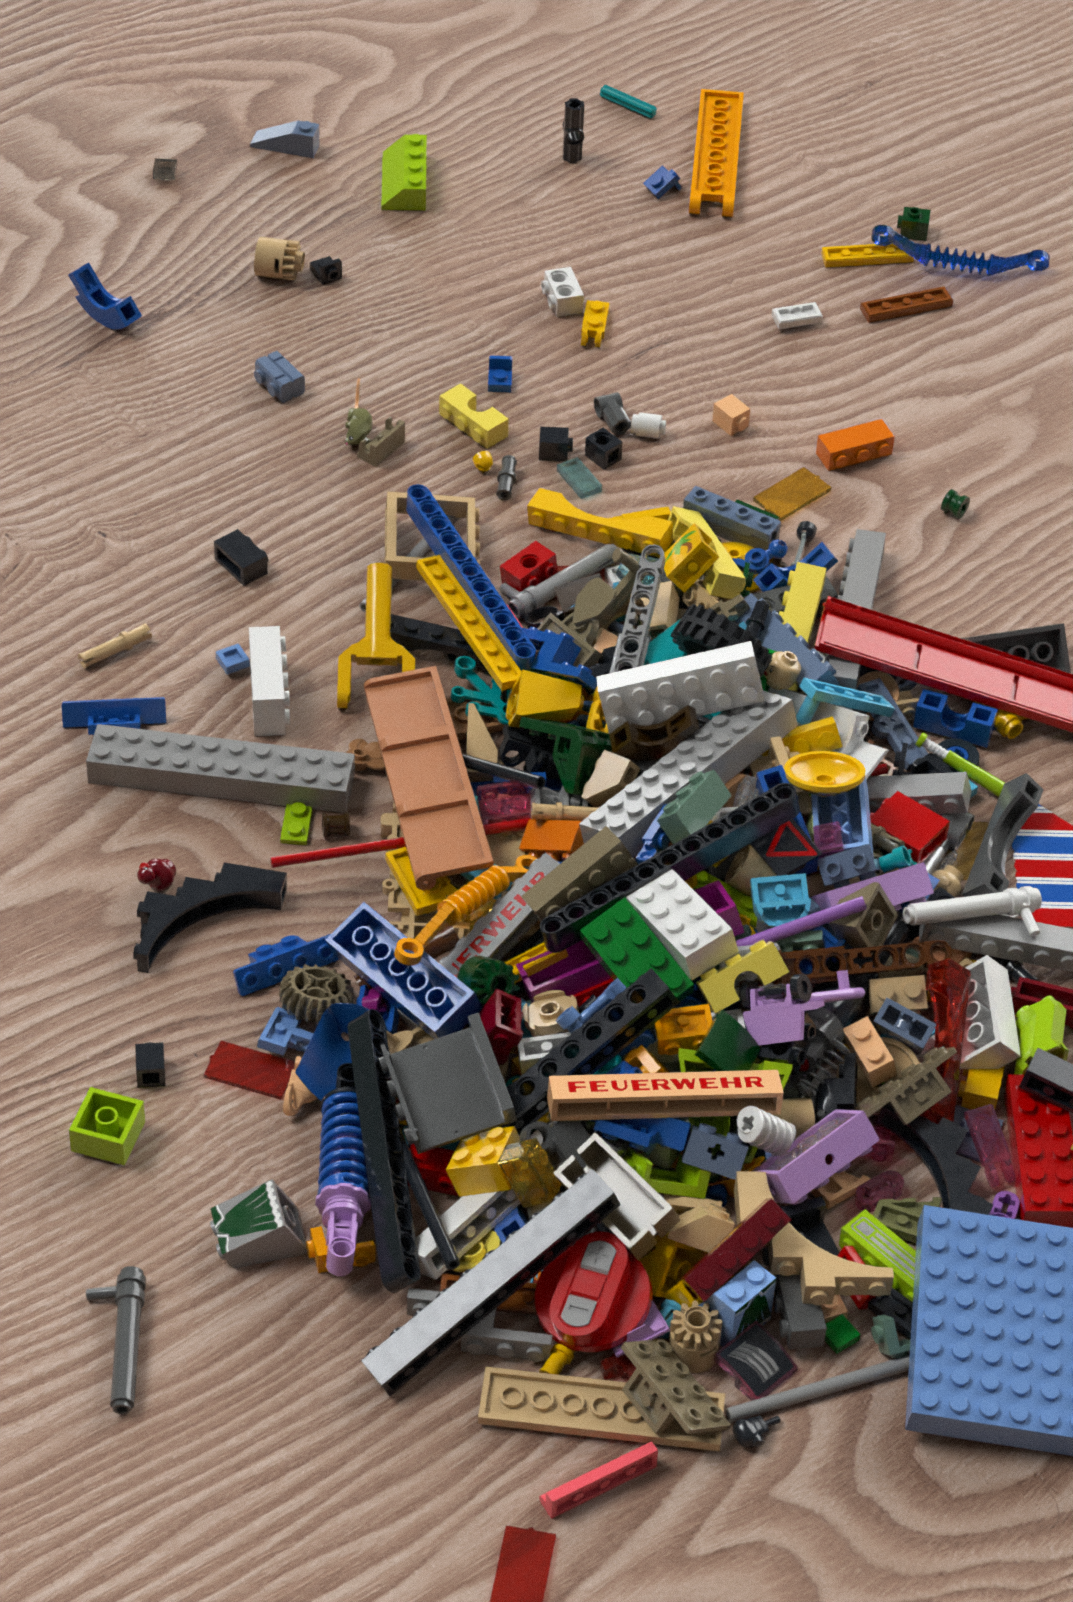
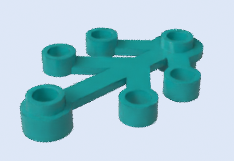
M468 656L458 657L454 667L457 677L467 679L478 691L455 686L451 690V700L456 703H462L465 699L473 700L469 703H474L479 715L495 717L500 723L509 725V719H506L505 716L507 703L500 699L502 691L494 679H491L493 684L491 689L474 672L476 665L474 659ZM507 689V694H506L507 699H508V694H509V692L511 691V689ZM478 702L488 703L493 707L482 706ZM467 703V705H466V710H465V714H466L467 717H468V704H469V703Z

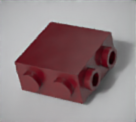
M496 989L479 1015L499 1066L500 1064H505L509 1051L513 1046H517L522 1039L521 1021L523 1019V1012H521L520 998Z

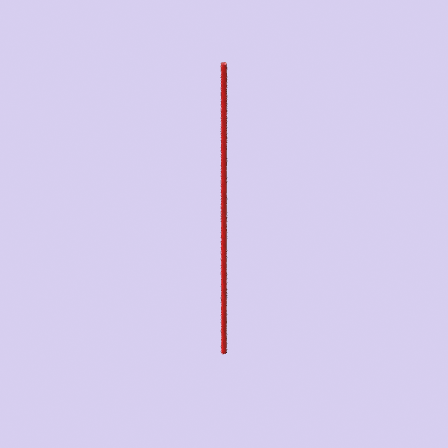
M879 764L870 776L888 774L887 764ZM531 818L483 825L485 835L526 829L527 823ZM400 837L270 857L271 867L275 868L399 849L406 846L404 838Z

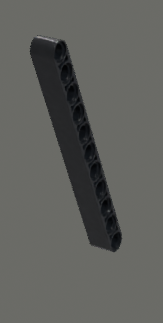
M789 783L776 785L547 916L540 923V930L546 949L557 953L581 941L580 930L624 897L626 898V896L669 870L673 869L685 881L795 818L800 812L796 788Z
M370 1009L350 1021L347 1029L380 1275L384 1287L389 1292L396 1293L420 1279V1266L399 1118L395 1107L397 1105L396 1097H391L387 1081L391 1080L389 1072L383 1074L378 1059L383 1056L380 1045L385 1044L386 1050L389 1052L386 1026L382 1015L377 1010Z

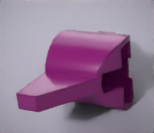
M374 988L369 989L368 995L362 998V1006L367 1009H375L379 1013L387 1010V1005L382 999L381 994Z

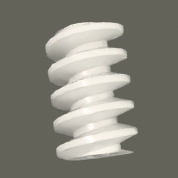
M747 1106L738 1113V1135L743 1142L756 1146L758 1149H762L774 1156L784 1155L790 1149L796 1136V1128L792 1123L767 1113L756 1106Z

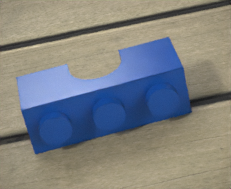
M923 689L916 706L914 728L950 738L963 739L971 744L988 747L994 732L998 709L973 703L969 713L959 714L949 708L947 704L948 695Z

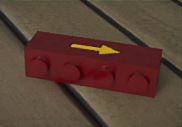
M766 1198L680 1280L699 1301L705 1302L782 1230L791 1219L772 1198Z

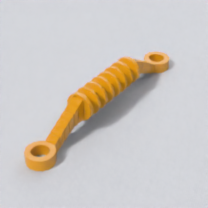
M522 855L516 859L514 866L494 865L481 873V875L475 877L474 880L468 882L467 885L462 886L460 890L455 891L445 900L439 902L436 915L414 939L403 938L397 942L394 952L395 958L404 965L418 964L421 961L424 948L440 930H443L448 925L454 926L458 924L460 920L465 919L502 891L508 889L510 882L522 878L529 870L523 866L530 867L531 863L537 858L531 855ZM404 950H411L414 954L407 953Z

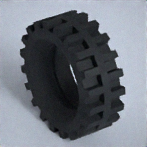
M695 604L689 606L671 633L672 641L679 645L678 648L685 652L687 656L751 641L760 678L772 661V655L768 653L769 650L761 645L762 642L759 639L752 637L751 632L742 629L739 626L740 624L730 621L722 613L719 615L711 608L707 610L703 605H698L697 607Z

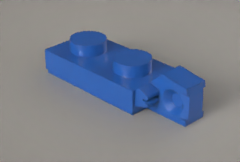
M667 804L663 805L642 838L644 845L635 858L638 864L668 848L670 839L657 822V819L664 813L663 808Z

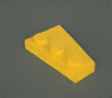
M406 847L385 853V860L416 916L436 911L439 902L457 891L450 884L451 880L447 876L436 878L435 886L429 890L418 889Z

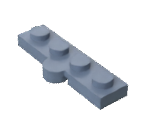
M880 678L859 684L856 690L881 695L895 708L891 717L870 713L874 718L871 731L878 738H886L895 753L896 751H902L903 743H908L905 769H911L912 763L917 758L928 755L926 749L915 745L918 740L917 735Z

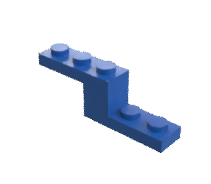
M530 627L529 629L522 628L535 649L540 650L531 669L538 674L582 685V688L595 690L597 679L591 675L592 670L580 664L578 667L573 666L582 648L574 643L575 639L571 635L564 632L556 634L548 629L543 632L535 627Z

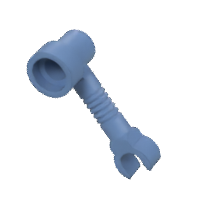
M618 978L615 979L581 1014L573 1006H570L556 1019V1022L563 1030L567 1029L572 1033L593 1017L596 1012L604 1008L619 993L623 992L626 986Z

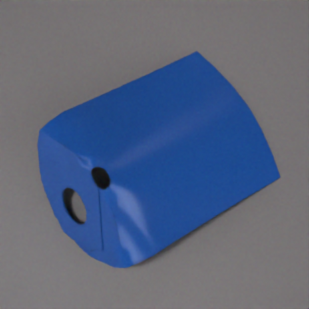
M336 1003L331 1004L323 1013L295 1071L303 1084L319 1100L322 1101L328 1092L335 1090L338 1067L344 1063H352L349 1041H345L341 1034L343 1032L348 1034V1023L370 1009L358 1004Z

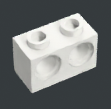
M566 267L545 271L544 280L541 281V288L543 294L547 295L549 308H553L556 317L583 313L584 294L572 268Z

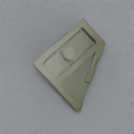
M933 1197L930 1202H916V1198H904L902 1200L879 1199L873 1216L899 1238L916 1243L917 1225L924 1205L940 1207L942 1198Z

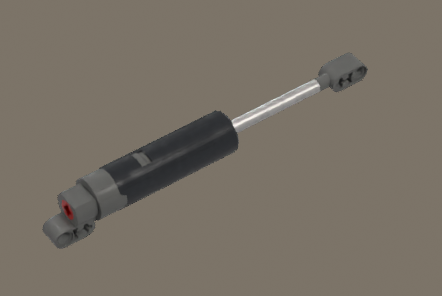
M969 812L942 815V817L950 821L947 839L924 861L927 872L930 875L947 850L957 851L970 831L975 815ZM898 910V917L883 946L907 943L910 939V931L906 922L902 920L903 913ZM845 943L844 949H855ZM883 951L879 955V961L882 965H885L890 957L888 952ZM857 955L853 962L861 968L863 964L872 962V958L862 960ZM832 962L828 970L832 972L838 971L839 962L836 964ZM879 973L849 976L850 988L861 987L864 989L865 995L863 998L827 1002L818 1009L805 1011L817 1027L816 1035L810 1043L806 1053V1060L801 1065L798 1075L790 1074L783 1089V1099L801 1098L803 1096L795 1088V1083L799 1079L805 1080L804 1073L811 1072V1065H818L817 1058H824L823 1051L830 1050L829 1044L833 1043V1040L843 1042L845 1039L843 1028L856 1022L870 1000L868 980L878 979ZM838 981L818 983L815 992L839 990ZM832 1045V1049L836 1052L837 1048ZM826 1052L825 1054L830 1061L833 1055ZM819 1060L820 1064L825 1063V1061ZM813 1067L815 1073L818 1070V1068ZM807 1074L808 1080L812 1082L814 1076Z

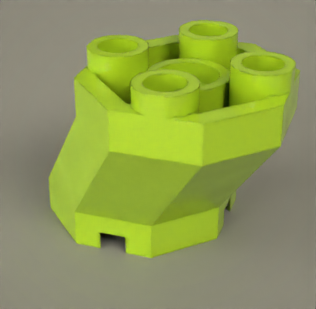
M1049 995L1035 1004L1020 1008L1016 1013L1018 1019L1015 1022L1021 1056L1016 1059L1014 1074L1025 1075L1037 1048L1067 1061L1069 1050L1063 1044L1066 1017L1064 1006Z

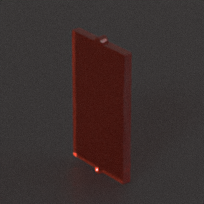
M221 1040L214 1055L209 1057L210 1063L204 1072V1078L281 1100L288 1087L292 1069L295 1067V1061Z
M506 1525L490 1602L544 1601L556 1534L536 1531L533 1527L524 1529Z

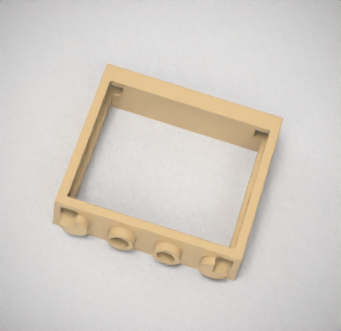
M387 492L384 563L392 567V579L425 581L416 568L417 560L424 558L396 556L397 513L408 514L406 510L407 493ZM433 495L446 516L467 518V547L474 557H479L480 542H475V540H479L480 525H475V523L479 522V508H475V498Z

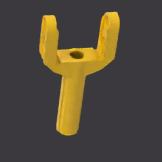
M372 563L367 566L365 637L358 643L352 644L338 656L337 708H348V704L351 701L352 662H357V665L397 666V663H402V672L415 670V658L402 645L397 644L390 637L392 567L386 563Z

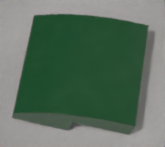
M721 1010L714 1018L695 1056L713 1067L716 1071H749L761 1048L738 1021L724 1010Z

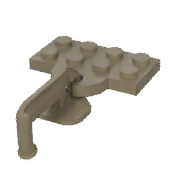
M619 547L614 550L612 560L616 563H622L629 569V572L615 589L601 578H594L577 595L573 613L569 614L562 622L550 613L537 628L543 632L548 629L556 634L564 632L575 639L574 643L582 648L573 664L575 667H578L580 664L589 668L597 663L602 654L594 649L591 644L595 640L598 630L609 622L632 594L636 573L639 570V563ZM536 650L535 659L540 650Z

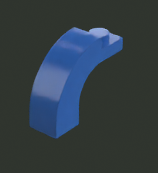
M89 262L68 274L79 293L75 296L79 304L94 320L105 327L122 329L142 317L131 296L119 299L112 296L103 287Z

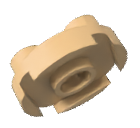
M561 990L540 993L533 997V1003L529 1006L526 1003L523 1006V1021L533 1037L569 1032L567 1029L563 1030L556 1022V1019L570 1006H573L579 1012L576 998L573 995L571 997L565 996V992Z

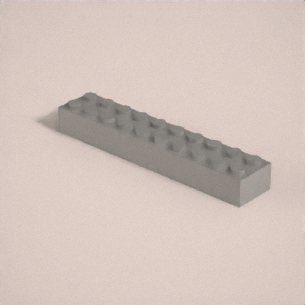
M763 691L764 702L725 710L713 717L707 724L698 729L693 735L680 743L670 753L662 757L651 768L644 771L642 775L625 786L623 790L579 823L584 844L607 826L621 840L634 858L644 845L642 841L644 834L663 805L677 798L676 793L683 787L688 786L691 776L700 771L706 773L715 770L722 782L726 784L769 749L770 738L781 736L782 739L797 727L793 700Z
M97 724L86 760L88 783L281 806L301 802L315 810L340 813L347 812L355 778V754L102 724Z

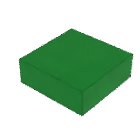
M843 1314L826 1323L827 1330L824 1341L836 1354L860 1341L861 1334Z

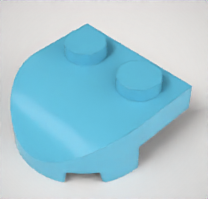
M806 873L750 879L753 910L758 920L764 925L773 928L807 916L811 905V898L808 896Z

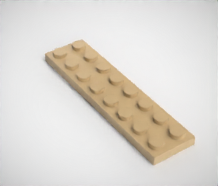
M485 1367L478 1424L641 1443L652 1441L653 1444L720 1451L722 1430L687 1434L675 1417L664 1433L655 1434L622 1391L627 1382ZM706 1392L714 1404L724 1413L725 1394Z

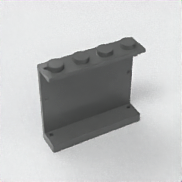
M479 1013L468 1016L470 1028L392 1054L387 1052L385 1044L380 1045L383 1054L382 1057L378 1058L383 1074L389 1072L391 1080L387 1081L391 1097H398L400 1104L395 1105L400 1122L406 1120L408 1128L403 1130L408 1145L414 1144L417 1154L517 1121L513 1103Z

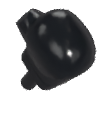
M760 1415L749 1419H740L734 1423L732 1431L742 1447L758 1448L765 1443L764 1437L769 1435V1427L780 1423L781 1419L779 1416H775L764 1421Z

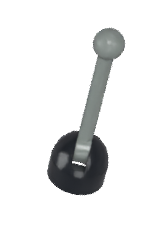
M802 521L798 524L796 535L801 542L795 561L791 566L800 561L805 542L812 541L816 535L817 527L812 522Z

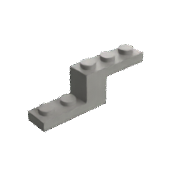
M409 1288L407 1315L413 1316L417 1310L429 1305L436 1299L439 1292ZM497 1308L461 1337V1351L475 1355L488 1354L502 1358H522L534 1362L547 1361L551 1355L552 1335L495 1328Z

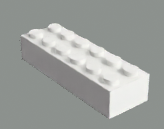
M751 641L596 677L598 693L609 734L627 720L638 725L659 724L669 719L686 705L695 708L698 717L765 701Z

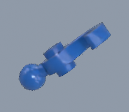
M776 539L769 544L766 551L754 548L746 553L745 560L733 558V561L741 571H744L745 562L750 563L749 572L760 574L769 565L770 559L783 558L788 551V547L783 540Z

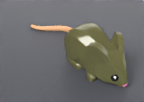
M358 378L356 385L355 407L349 409L347 418L349 422L345 424V428H348L345 445L359 444L363 439L366 440V444L371 441L366 436L372 430V415L366 409L358 408L360 378Z

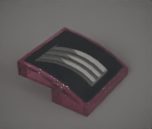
M757 1321L714 1354V1361L735 1379L734 1386L751 1401L766 1397L798 1369L786 1350Z

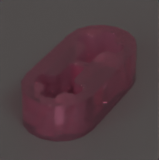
M893 1170L882 1172L857 1188L855 1205L861 1211L866 1209L868 1212H873L879 1199H897L903 1192L904 1178Z

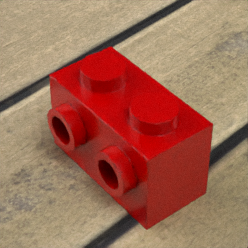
M411 1144V1153L429 1191L459 1196L446 1171L455 1151L435 1148L417 1154L415 1145Z

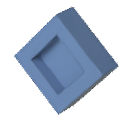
M239 644L215 652L216 660L226 674L250 667V660Z

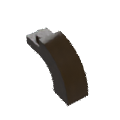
M686 705L666 721L655 725H638L627 720L609 734L612 752L635 761L661 759L680 743L684 742L687 737L699 729L696 710L690 705Z

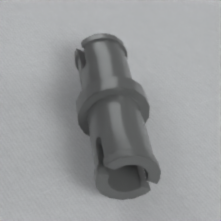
M506 455L502 458L501 471L497 475L499 484L496 496L501 500H509L511 498L512 486L516 482L515 468L517 460L512 455Z

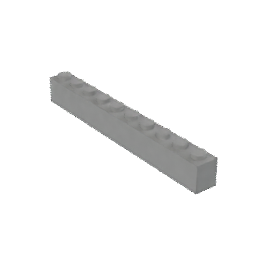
M857 529L855 539L850 538L838 599L871 610L873 609L884 554L886 533ZM826 654L824 662L828 661L837 673L834 674V677L839 682L838 686L856 690L861 664Z

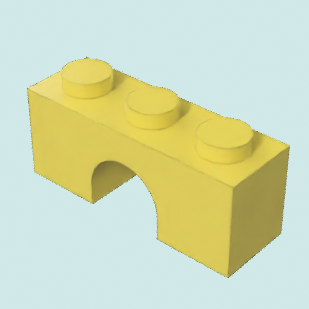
M461 383L439 396V414L486 449L508 437L509 419L493 407L483 412H476V394Z
M763 939L750 946L751 952L741 957L738 953L725 960L726 966L716 971L715 967L700 975L701 980L696 982L713 1013H717L740 1000L734 988L735 979L740 973L745 971L753 972L761 985L765 986L789 972L773 942L765 943Z

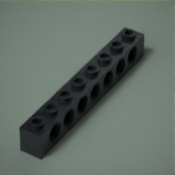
M652 968L639 976L634 983L619 993L604 1008L596 1012L581 1027L574 1030L557 1047L551 1049L546 1056L531 1066L516 1081L507 1086L517 1121L500 1127L515 1126L520 1136L525 1126L538 1121L549 1112L547 1100L549 1076L593 1075L680 1003Z

